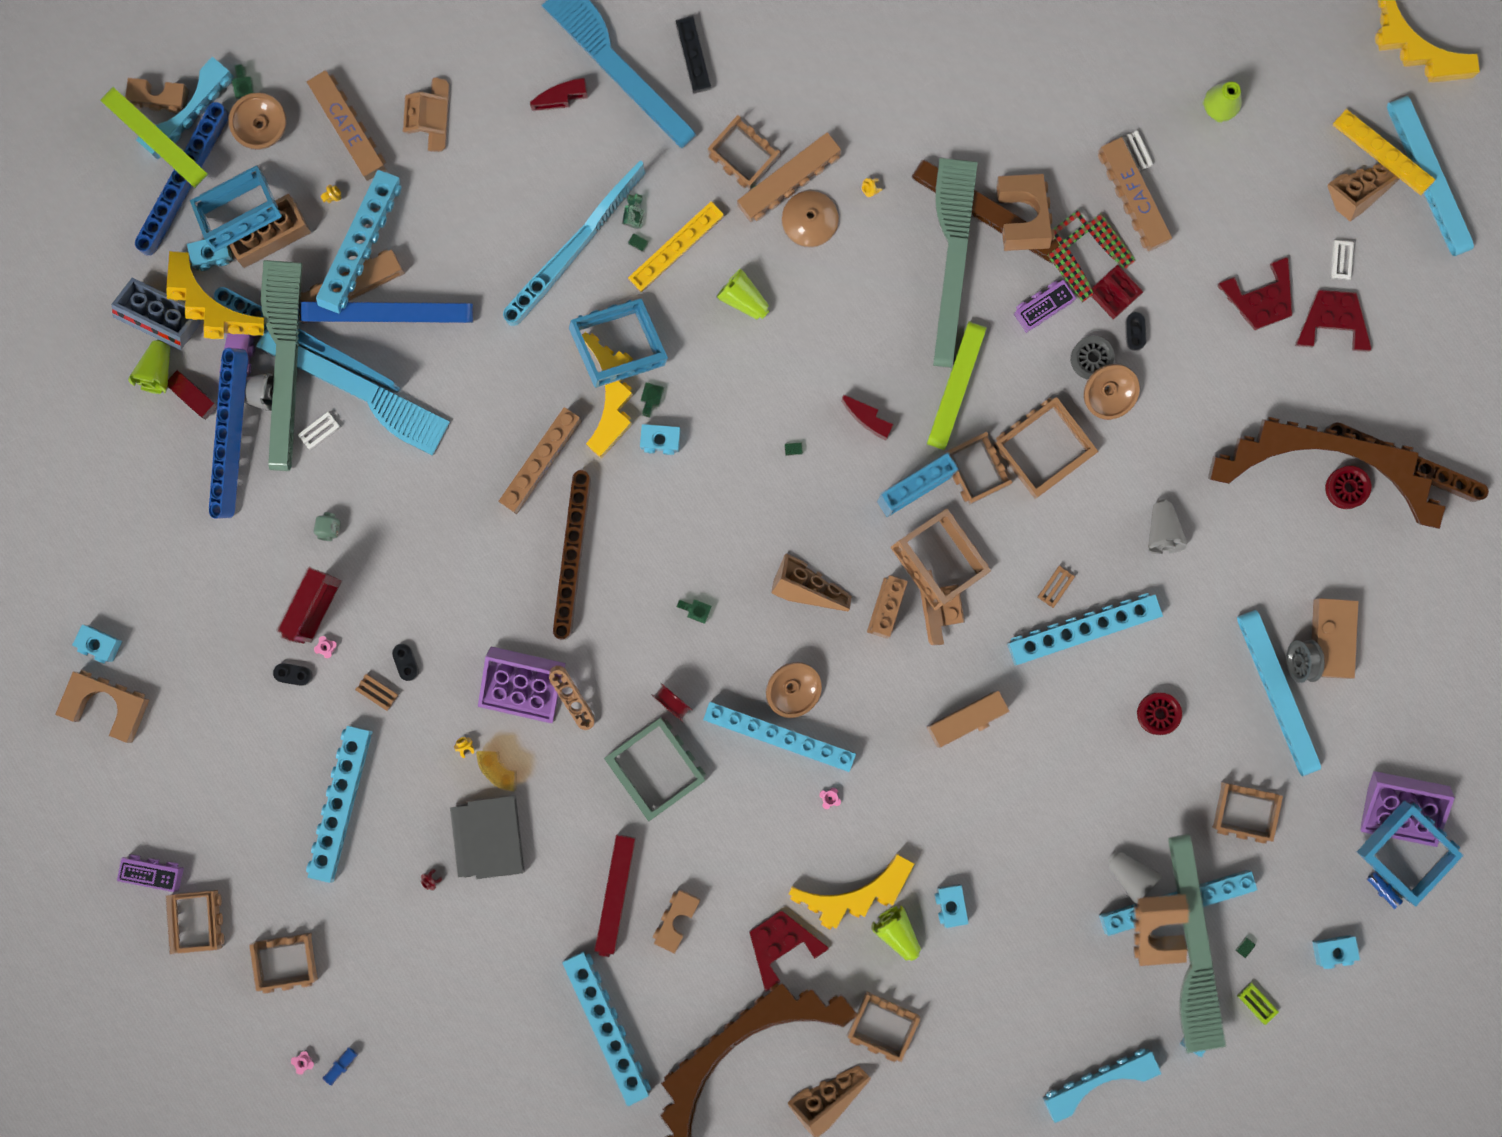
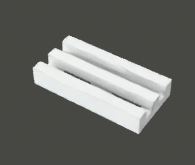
M1138 131L1122 137L1131 156L1132 153L1126 143L1127 140L1141 166H1137L1139 172L1153 165ZM1133 138H1135L1146 164H1144Z
M1333 241L1330 279H1351L1354 242ZM1339 245H1341V246H1340V258H1339V271H1338V274H1336V273H1337V261H1338V248H1339ZM1346 245L1348 246L1346 274H1343Z
M327 412L300 432L298 436L307 448L312 450L341 427L332 415ZM328 418L330 419L324 425H322L320 428H318L316 431H314L312 434L305 438V436L308 433H310L312 430H314ZM331 424L334 425L331 429H329L327 432H325L311 444L309 443L311 439H313L315 436H317Z

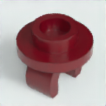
M435 869L431 870L428 874L424 873L421 875V884L426 890H435L436 885L442 881V877L438 880L432 878V874L436 872Z

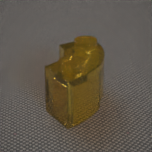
M476 751L477 762L484 776L498 788L516 791L517 771L510 770L504 766L500 760L499 751Z

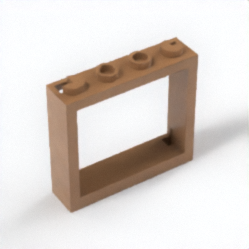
M1057 397L1053 400L1051 398L1047 399L1041 404L1042 408L1040 410H1032L1026 415L1028 419L1022 423L1019 420L1011 426L1012 431L1008 434L1003 432L995 438L997 440L994 444L995 448L1034 499L1038 498L1099 452ZM1053 408L1086 452L1036 489L1003 445Z
M945 509L890 547L934 610H937L991 572L987 562L980 556L977 548L968 539L965 531L961 529L955 517L948 509ZM938 521L977 574L947 596L943 594L908 544L910 540Z

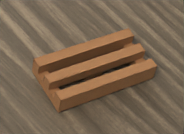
M1058 566L1037 598L1054 608L1075 576L1071 575L1061 566ZM1059 572H1061L1062 576L1059 578V580L1057 581L1049 595L1046 598H1044V594L1046 593L1054 579L1057 577ZM1067 576L1068 580L1066 581L1060 592L1057 594L1053 602H1050L1049 600L1052 598V596L1054 595L1062 581Z
M368 674L364 675L363 680L360 681L359 686L355 689L386 711L390 709L398 697L397 693ZM367 680H369L385 692L389 693L393 697L391 699L388 698L387 696H385L384 694H382L381 692L367 684ZM363 686L387 701L388 704L385 705L362 689Z

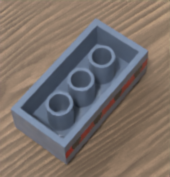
M133 277L111 304L113 318L179 350H182L201 324V319L185 318L184 302L167 299L166 293Z

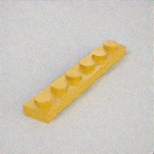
M1347 109L1333 123L1335 128L1422 196L1434 183L1435 179Z
M712 201L708 203L628 277V280L642 293L724 217V214Z

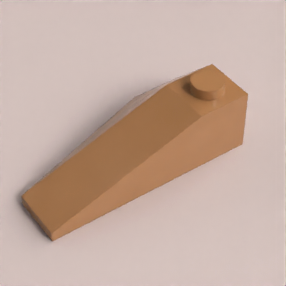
M1380 163L1367 170L1359 169L1353 174H1342L1328 183L1327 187L1336 210L1351 222L1367 210L1400 179Z
M789 554L784 555L773 580L772 594L787 601L847 612L850 610L851 595L834 583L829 584L821 578L822 574L818 571L816 574L807 568L808 564Z
M856 1066L838 1074L833 1080L828 1082L822 1081L819 1083V1086L810 1090L809 1088L802 1090L788 1101L787 1104L805 1129L813 1137H819L836 1122L871 1078L859 1066Z

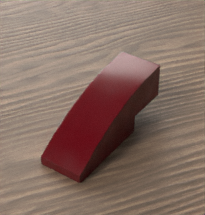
M585 78L570 80L547 89L530 101L532 111L570 108L569 100L586 99L587 88Z
M176 370L168 379L167 387L201 418L206 420L217 408V404L179 370Z
M843 395L841 401L854 419L865 429L886 441L893 424L876 417L878 409Z

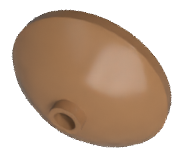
M252 93L240 98L232 107L229 115V128L233 137L244 147L255 150L265 149L274 145L282 137L286 128V115L280 103L273 97L263 93ZM259 123H263L261 128H258Z
M804 191L794 195L783 209V229L786 235L800 246L817 247L826 243L833 237L838 226L839 218L835 204L829 197L817 191ZM812 213L814 217L810 219L807 217V214Z
M1109 364L1099 368L1086 382L1084 388L1086 407L1093 415L1101 419L1111 420L1122 417L1137 402L1140 392L1138 378L1132 370L1124 365Z
M793 662L786 664L776 670L769 679L766 688L767 702L771 709L782 717L795 718L808 713L818 702L822 689L821 679L818 673L805 663Z

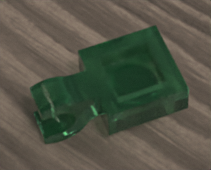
M242 64L235 65L237 79H232L235 98L238 100L255 92L251 76L246 77L245 67Z
M636 193L633 196L629 194L627 198L629 205H625L622 224L635 229H641L644 210L640 209L642 195Z
M645 383L641 402L645 403L642 416L650 418L653 405L659 407L664 387Z
M695 599L692 604L679 600L677 608L689 612L687 618L705 624L712 607Z

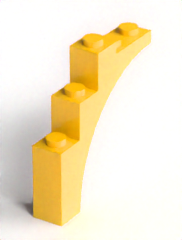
M1378 0V6L1381 7L1382 12L1380 16L1382 27L1375 35V42L1379 47V51L1401 49L1400 59L1403 61L1404 67L1426 65L1425 76L1428 77V83L1470 79L1480 73L1477 54L1449 52L1428 43L1407 24L1395 0Z
M169 251L166 286L167 299L185 300V318L204 320V338L224 339V333L264 336V318L241 314L217 303L202 290L195 280L190 268L189 253Z
M585 331L582 334L585 344L597 358L602 371L633 361V358L626 352L622 354L618 351L613 356L614 352L607 345L604 347L598 343L600 339L593 333L589 335ZM622 380L605 385V404L602 417L594 434L586 443L587 447L601 459L632 426L629 421L631 418L624 411L619 412L633 396L632 388L626 382L621 384Z
M895 854L890 864L878 877L856 890L842 894L820 895L791 886L788 894L791 895L790 899L798 904L804 902L808 905L807 908L815 913L820 911L819 920L822 921V926L830 930L832 927L837 929L847 908L850 909V914L859 918L860 915L866 916L875 896L878 897L877 902L885 906L888 903L893 905L914 863Z

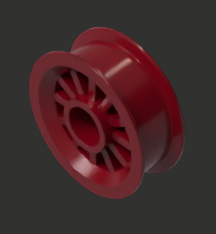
M1345 466L1335 470L1329 475L1325 484L1328 500L1334 506L1341 509H1352L1364 504L1369 498L1372 488L1370 478L1366 472L1355 466ZM1346 483L1351 485V492L1345 490Z
M660 683L662 687L655 695H651L679 720L684 722L683 717L689 710H693Z
M1152 693L1144 697L1139 703L1137 719L1141 727L1148 733L1167 735L1175 731L1180 725L1182 708L1172 695ZM1159 708L1164 712L1162 719H1158L1155 716V712Z

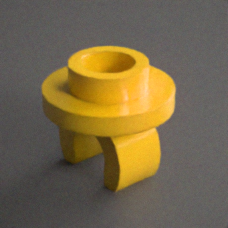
M878 178L864 179L862 191L867 197H873L882 191V188H876L875 186L879 181Z
M329 184L326 186L327 191L320 196L324 203H331L334 200L339 202L341 200V191L337 186Z
M461 737L456 741L454 749L460 752L462 758H465L464 750L469 749L474 754L471 738Z

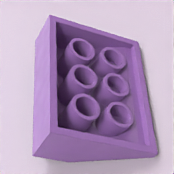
M491 646L485 656L478 707L553 723L559 695L549 680V671L554 666L565 668L566 663ZM555 673V676H558L560 683H562L561 675Z
M1373 771L1367 790L1360 831L1373 834L1403 801L1411 805L1413 803L1418 805L1422 809L1420 813L1423 816L1427 815L1435 822L1433 826L1436 829L1439 827L1443 830L1455 799L1451 787ZM1413 815L1391 837L1437 847L1439 843Z

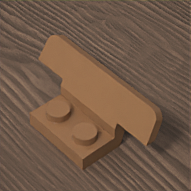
M432 78L431 94L417 92L405 95L403 132L408 134L420 131L429 133L428 151L432 152L443 151L446 139L449 84L446 80Z
M927 570L933 578L932 570ZM959 585L940 587V589L947 596L957 589ZM920 590L928 641L931 645H944L941 626L965 622L961 596L958 594L943 606L934 610Z

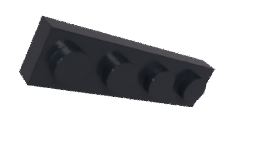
M694 17L677 19L675 24L693 94L711 90Z

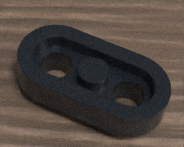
M1139 312L1129 314L1125 320L1126 345L1130 350L1139 351L1146 344L1145 317ZM1136 320L1138 325H1132L1131 321ZM1137 339L1139 343L1135 345L1132 340Z
M406 644L396 645L392 651V656L399 676L405 681L415 680L418 677L419 669L411 647ZM400 650L405 651V655L403 657L399 656ZM406 668L411 669L410 675L405 674Z
M280 663L273 670L274 678L282 683L306 686L313 678L311 670L303 666ZM282 669L285 670L284 676L280 675V671ZM301 672L304 674L302 680L298 677Z

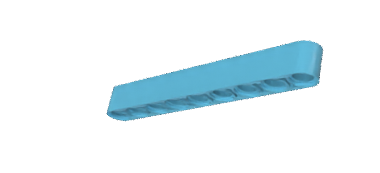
M1404 96L1388 103V113L1408 158L1435 179L1434 183L1424 192V195L1452 256H1458L1474 248L1473 240L1410 98Z
M1253 610L1237 616L1239 627L1300 775L1303 777L1321 770L1320 761L1258 611Z

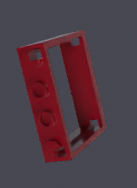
M308 567L277 629V632L282 633L281 638L295 643H312L342 581L325 572Z

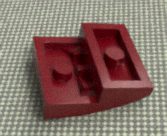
M1118 265L1091 288L1093 292L1091 297L1113 320L1143 293Z

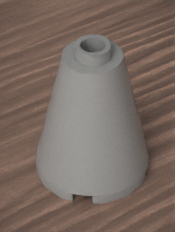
M274 373L246 377L245 404L266 411H272Z
M1167 499L1156 501L1152 509L1148 543L1149 552L1163 554L1162 551H1169L1170 554L1186 549L1187 541L1173 504L1168 502Z
M1115 852L1108 859L1110 862L1109 868L1136 904L1137 898H1145L1163 878L1160 873L1123 852L1119 854Z

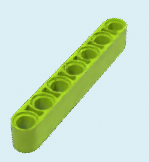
M114 87L100 99L105 106L194 188L208 175Z
M968 321L927 445L942 450L946 449L987 327Z

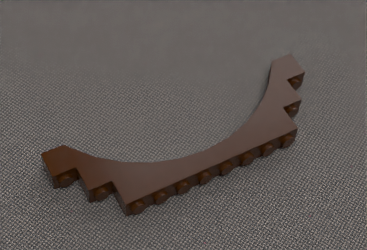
M1268 417L1267 420L1262 419L1257 441H1254L1255 437L1243 435V438H1237L1232 460L1229 455L1219 454L1218 457L1213 456L1208 479L1230 484L1250 467L1276 455L1310 449L1341 452L1357 457L1375 467L1387 477L1405 498L1416 523L1438 529L1441 527L1446 506L1441 505V501L1429 498L1427 502L1432 479L1427 478L1425 473L1415 472V475H1413L1419 454L1413 451L1414 447L1402 445L1401 448L1394 447L1395 443L1383 441L1382 444H1378L1372 438L1364 437L1363 440L1355 439L1356 435L1344 433V436L1336 435L1337 431L1325 429V432L1317 431L1318 427L1306 425V428L1298 427L1299 423L1287 421L1286 424L1279 423L1280 419Z
M775 984L770 988L768 995L759 997L750 1010L747 1008L742 1011L738 1020L729 1022L720 1035L717 1033L709 1039L710 1043L708 1045L699 1047L690 1060L688 1058L679 1064L680 1068L675 1072L671 1071L664 1077L661 1085L675 1102L674 1104L671 1102L662 1109L663 1113L660 1114V1117L673 1133L672 1136L669 1134L666 1137H692V1126L697 1103L707 1080L730 1051L753 1034L772 1026L791 1022H821L844 1028L858 1016V1013L843 995L839 997L835 995L828 1001L829 1005L826 1006L813 989L804 990L797 1000L785 984Z

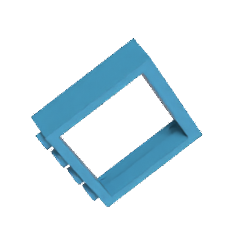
M257 165L190 200L203 237L214 253L282 217L266 178ZM261 185L267 202L211 231L205 214Z
M642 299L628 300L625 304L621 305L614 304L602 311L595 310L589 315H578L576 319H572L570 322V333L595 388L663 367L666 364L668 357ZM636 314L654 355L598 372L580 330Z
M947 453L883 492L877 503L888 518L951 479L958 471V468Z
M1403 801L1356 852L1406 901L1416 907L1464 855L1458 850L1460 847L1454 841H1449L1446 838L1447 834L1439 827L1436 829L1433 826L1435 822L1427 815L1423 816L1420 813L1422 809L1415 803L1411 805ZM1411 815L1448 850L1444 857L1412 891L1374 856Z

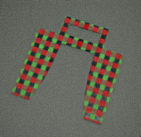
M1077 210L1054 228L1055 239L1060 246L1047 256L1083 303L1093 295V292L1080 265L1068 249L1069 246L1089 232L1103 250L1123 268L1126 269L1136 260L1102 214L1088 223L1079 210ZM1078 218L1082 226L1065 240H1062L1058 232Z

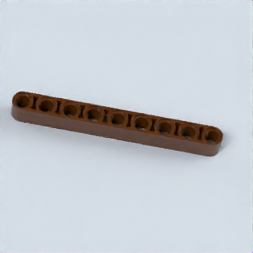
M921 160L911 177L919 184L936 193L938 167L925 160ZM974 190L971 212L973 217L1001 234L1003 233L1004 224L1026 223L1022 218ZM1054 239V241H1051L1050 248L1030 249L1029 251L1052 263L1047 255L1059 247L1060 244Z
M1339 422L1325 428L1330 430L1336 428L1340 436H1344V433L1356 435V439L1359 440L1367 437L1375 439V443H1383L1378 438ZM1418 456L1413 475H1415V472L1422 473L1420 467L1423 465L1427 470V478L1432 479L1431 485L1470 502L1484 500L1488 496L1489 490L1485 484ZM1439 473L1444 475L1443 482L1438 479ZM1457 480L1462 483L1461 490L1456 486ZM1475 488H1477L1480 492L1479 497L1475 496L1474 494Z
M584 470L576 471L573 474L553 624V634L560 640L568 639L571 636L591 485V478ZM585 475L587 477L586 482L578 484V476ZM583 494V502L576 503L574 501L575 496ZM577 512L581 513V520L573 522L572 515ZM573 531L579 532V539L576 541H571L569 537ZM571 550L577 552V557L574 560H568L567 554ZM568 569L574 570L575 575L572 579L565 578V572ZM566 588L572 590V595L569 598H564L562 595L563 590ZM563 607H568L570 610L567 617H561L560 610ZM561 626L567 628V634L563 637H560L557 633L558 628Z

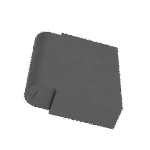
M516 795L468 801V805L450 807L458 877L476 876V879L523 874L525 872Z

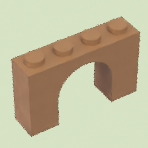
M1044 174L998 176L996 187L998 203H1026L1032 206L1038 214L1030 222L1004 224L1002 233L1004 251L1050 248L1051 241L1055 239L1054 229H1051L1050 226L1052 225V213L1048 211L1050 209V197L1046 196V193H1048V182L1044 181Z
M73 671L55 715L72 722H79L88 700L96 693L105 692L115 700L117 705V716L109 736L125 743H132L150 700L144 698L145 694L135 690L133 693L126 691L127 687L121 684L111 685L109 684L110 680L103 677L93 678L91 677L92 673L88 671Z
M1185 895L1137 898V906L1134 907V916L1137 919L1134 920V930L1137 933L1133 934L1134 944L1137 946L1133 947L1134 958H1138L1139 966L1187 963V947L1184 935L1156 936L1151 934L1155 928L1162 925L1188 923L1189 909Z

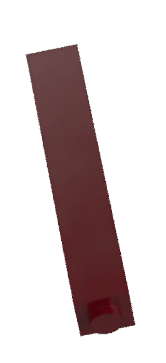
M619 834L615 837L595 952H599V956L610 957V954H615L636 837Z

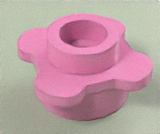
M321 636L318 645L314 647V652L324 655L325 658H330L337 644L335 641H330L325 636Z
M833 787L829 791L823 790L820 792L819 796L823 800V808L829 809L831 806H839L841 804L836 788Z
M306 1051L301 1052L298 1057L291 1059V1064L295 1066L296 1073L302 1075L305 1070L314 1067V1062L311 1061Z

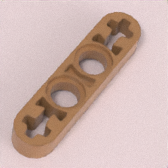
M562 666L552 667L549 671V680L574 721L582 730L591 729L594 726V715L568 672ZM555 673L561 675L562 683H560L558 676H555ZM570 687L573 691L570 694H564L562 689ZM579 702L582 706L579 709H574L571 707V704ZM582 713L586 720L589 719L588 723H586V721H582Z

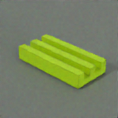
M1251 982L1247 988H1244L1237 995L1263 1025H1266L1279 1013ZM1251 990L1273 1011L1271 1014L1250 993ZM1245 995L1267 1016L1266 1019L1244 998Z

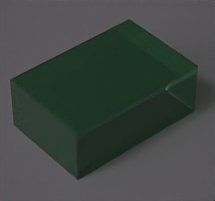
M633 233L628 241V245L643 252L648 245V241Z
M802 442L784 444L785 456L803 455Z
M1245 937L1235 951L1246 959L1256 944Z

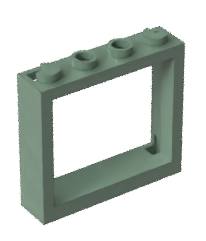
M659 718L604 758L648 822L706 781L704 778L706 773L701 766L698 768L693 763L695 758L689 750L686 752L683 749L682 745L684 742L678 734L676 736L673 735L671 732L672 725L667 719L663 721L662 718ZM660 726L697 780L652 812L615 757Z

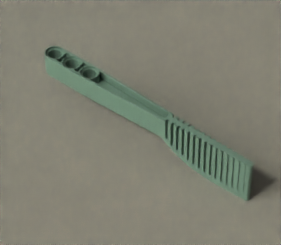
M940 158L935 203L939 225L948 242L933 366L952 368L978 164L975 161Z
M264 260L261 286L262 312L267 329L276 343L268 466L269 470L289 472L292 467L302 263Z
M1189 834L1168 838L1177 894L1186 896L1189 909L1188 923H1183L1190 966L1182 982L1179 1011L1186 1053L1223 1048L1226 1047L1192 841Z

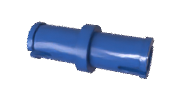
M1376 871L1372 873V876L1377 881L1368 876L1366 880L1372 884L1378 891L1377 894L1380 897L1383 896L1393 909L1398 907L1393 900L1399 905L1403 903V900L1391 889L1392 886L1387 884Z
M348 1047L343 1055L333 1062L334 1065L322 1077L323 1080L332 1086L338 1077L347 1071V1067L358 1054Z

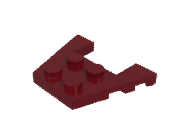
M1288 257L1270 264L1276 283L1242 295L1235 277L1217 284L1218 288L1226 294L1228 300L1238 308L1239 313L1255 331L1292 316Z
M1318 290L1295 346L1314 347L1315 328L1353 331L1352 351L1370 352L1371 344L1357 293Z
M782 910L749 931L765 991L781 982L770 964L802 942H804L814 959L829 950L827 945Z

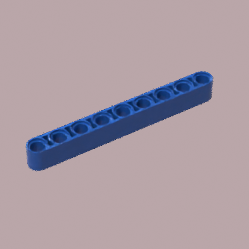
M213 102L208 106L184 150L191 159H195L194 162L201 168L229 118L228 111L218 102ZM222 110L219 116H214L216 111ZM212 126V127H213L212 131L209 132V133H206V129H207L208 127ZM199 143H204L201 149H197ZM175 169L135 239V247L144 255H153L157 251L192 186L186 179L179 183L181 175ZM176 192V197L170 199L171 193ZM167 208V213L161 216V211ZM158 225V230L152 232L153 226ZM149 241V246L143 249V244Z
M301 302V321L473 323V303L348 302L347 306L342 308L340 314L318 306L317 302Z
M225 348L221 355L209 498V514L214 519L232 518L235 513L248 365L247 352L239 348Z

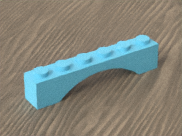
M212 56L200 69L197 89L188 105L175 117L155 126L176 143L185 129H189L193 125L197 116L202 115L206 111L209 103L218 98L220 91L231 84L233 75ZM139 136L137 137L136 141L157 160L161 157Z
M1145 1048L1139 1049L1134 1052L1132 1057H1122L1116 1061L1117 1064L1112 1066L1105 1065L1099 1068V1072L1093 1075L1092 1073L1083 1075L1081 1077L1082 1080L1076 1083L1071 1081L1063 1085V1089L1058 1091L1054 1089L1047 1092L1046 1096L1043 1097V1101L1054 1123L1072 1116L1081 1100L1092 1089L1103 1083L1119 1079H1133L1145 1082L1162 1074L1152 1052L1149 1049L1145 1050Z

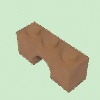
M128 78L125 98L137 109L149 107L153 111L166 109L171 113H179L187 106L189 89L184 84L165 82L163 92L153 96L151 94L152 85L147 80Z
M679 889L678 893H673L669 901L672 903L670 910H665L661 918L664 923L661 928H656L652 937L656 939L655 945L674 954L684 934L674 928L673 920L679 915H686L692 918L700 902V898Z

